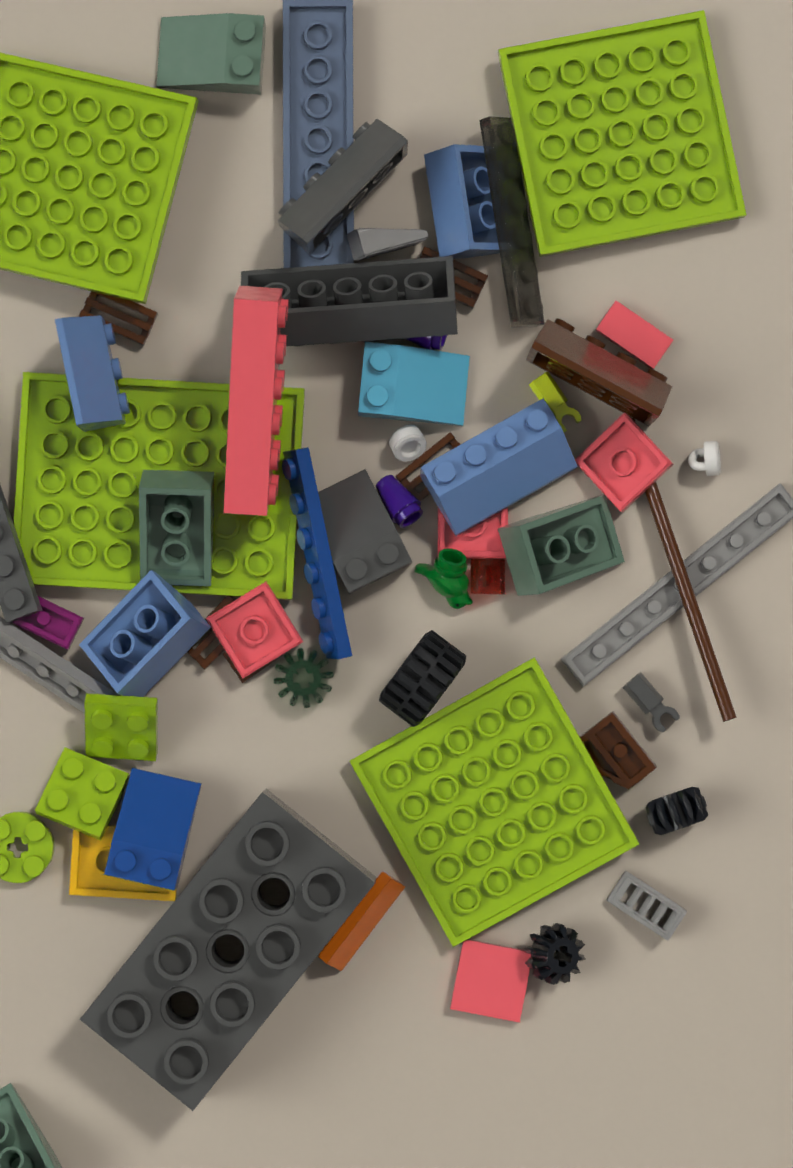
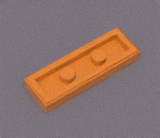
M381 872L376 878L374 886L326 944L318 957L326 964L342 971L405 886L387 873Z

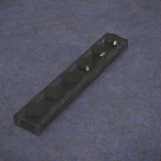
M489 116L479 121L511 328L537 327L545 324L543 304L540 296L538 271L535 263L527 201L521 173L522 168L511 118Z

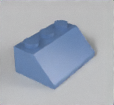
M453 144L424 154L439 257L453 256V259H465L516 251L517 243L502 147Z
M101 315L55 319L76 425L86 432L125 424L124 414H129L130 408L126 392L120 393L117 380L123 379L119 358L113 359L110 345L116 344L112 324H106Z
M150 570L79 646L117 694L144 697L211 626L190 601L155 571Z

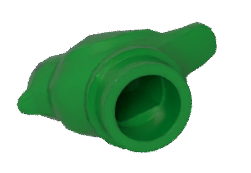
M443 549L439 552L438 557H436L434 565L419 563L415 566V572L425 576L434 589L446 597L447 602L452 608L460 609L473 603L467 591L469 579L465 574L467 570L466 556L462 552L455 549Z

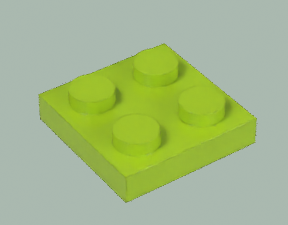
M86 693L84 702L86 756L156 761L158 753L157 698Z
M64 747L35 812L40 816L101 841L130 775Z

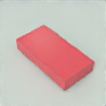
M618 301L614 302L595 330L650 369L655 368L673 342L672 338Z

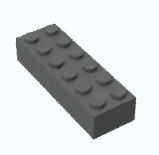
M453 256L241 271V286L283 289L282 299H289L288 320L286 321L285 328L280 330V335H287L286 346L298 347L314 344H337L458 334Z

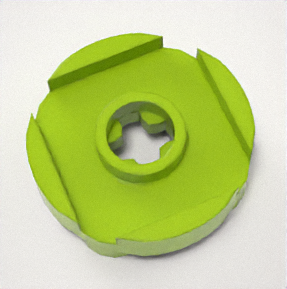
M11 812L0 817V878L11 883H23L42 874L51 863L55 850L54 838L50 829L47 828L40 818L28 812ZM15 837H20L23 844H28V851L22 852L21 857H15L14 851L9 850V844L15 842Z

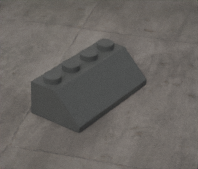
M376 119L371 125L365 122L354 133L352 138L355 141L347 150L343 147L338 149L328 161L331 166L322 175L318 172L315 173L303 186L306 192L297 201L291 198L278 212L281 215L278 219L279 226L309 255L407 156L408 140L379 119Z

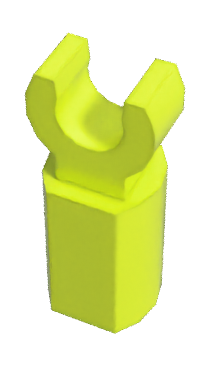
M549 371L529 384L539 400L544 398L564 433L567 431L562 424L564 416H572L577 424L582 421L579 412L566 405L568 399Z

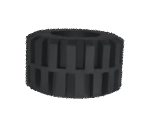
M433 630L425 633L380 693L379 702L412 727L420 724L461 671L466 662V655Z

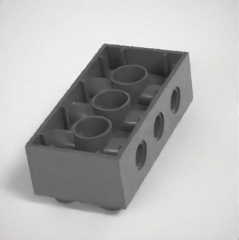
M266 788L80 1020L193 1111L374 886L376 876ZM268 878L283 880L289 887V899L280 905L266 903L260 893L261 883ZM226 934L236 936L243 943L244 955L235 961L222 959L216 951L217 938ZM180 991L192 994L198 1002V1012L189 1017H182L176 1014L172 1009L171 996Z

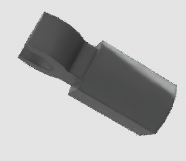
M641 672L623 686V689L645 714L650 712L653 726L662 733L666 731L665 727L660 723V717L664 713H669L675 721L680 719L678 712L674 708L663 705L662 701L664 698Z

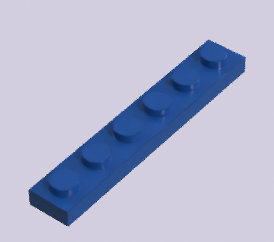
M309 447L283 452L282 470L285 478L290 483L292 493L289 498L290 507L293 514L297 517L299 526L297 541L300 548L304 550L306 559L304 574L307 582L311 585L314 597L311 601V607L315 618L319 621L321 630L319 645L322 652L326 654V659L351 657L352 651Z

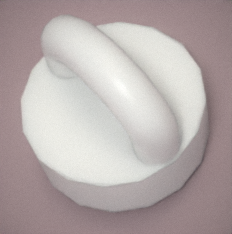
M413 424L399 428L392 434L389 440V445L395 458L403 462L417 459L423 454L427 445L422 432Z
M707 441L704 442V448L692 451L688 457L689 466L696 471L706 470L707 476L720 475L721 458L719 442ZM704 457L705 462H697V459Z

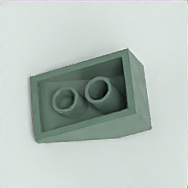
M223 13L161 17L157 88L261 95L266 34L264 15Z
M143 470L139 485L140 581L150 570H153L170 585L211 586L214 472Z
M605 495L525 518L498 528L518 596L541 594L625 562Z
M9 1083L1 1088L0 1168H62L53 1149L14 1086Z

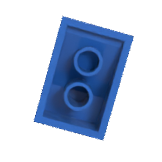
M132 768L112 838L104 875L176 890L181 876L202 783Z

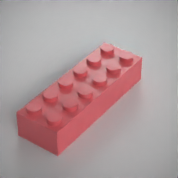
M239 286L234 297L224 513L267 516L269 505H276L279 475H274L273 470H278L281 440H275V435L280 434L283 418V405L276 404L277 399L281 400L285 382V370H278L279 364L284 362L287 345V335H280V330L286 326L289 309V299H282V288Z

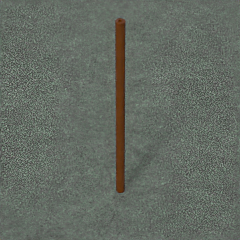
M655 482L645 491V495L723 722L729 721L737 717L664 503Z

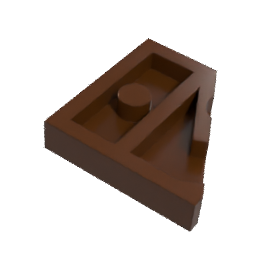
M614 711L580 736L601 775L628 790L657 768L656 764Z

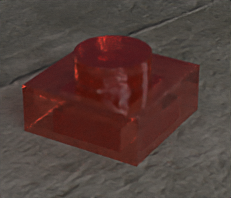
M471 558V594L505 595V559Z

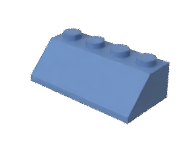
M544 398L423 465L420 470V477L454 535L458 536L573 471L578 466L560 424Z

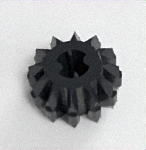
M690 787L650 801L646 806L647 818L654 833L664 835L704 821L708 816L707 804L699 788Z
M555 923L552 927L548 925L540 926V935L530 934L531 940L534 943L532 947L528 946L524 949L527 953L531 954V957L525 964L534 969L532 975L537 979H544L546 983L555 985L558 981L570 982V972L574 974L581 973L577 963L578 961L586 960L584 955L579 954V951L585 944L582 940L576 939L578 933L574 929H566L563 924Z

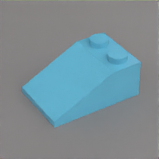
M365 342L358 415L360 417L463 426L470 356L404 345Z

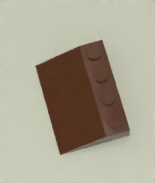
M556 318L555 322L547 319L534 341L526 361L546 372L549 371L550 374L618 411L627 413L631 418L648 427L660 416L672 388L671 385L666 383L668 379L666 376L653 369H649L648 372L635 366L637 361L624 353L618 352L616 356L604 350L606 345L602 341L590 335H587L585 339L573 333L575 328L561 319Z

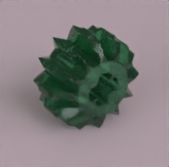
M298 648L297 655L299 661L295 662L292 655L286 653L284 658L291 666L287 668L281 664L276 665L275 669L286 673L285 678H275L274 684H287L288 687L278 693L281 698L285 697L290 691L294 693L289 703L291 706L297 704L300 695L303 696L304 708H309L310 694L314 696L318 703L323 702V697L317 692L318 688L331 692L332 687L321 683L322 678H333L334 673L329 671L321 673L320 669L329 663L326 658L317 665L314 664L318 651L312 650L308 661H306L304 649ZM300 668H306V672L314 676L313 683L308 682L310 685L308 688H302L301 683L294 681V675L300 674L297 671Z

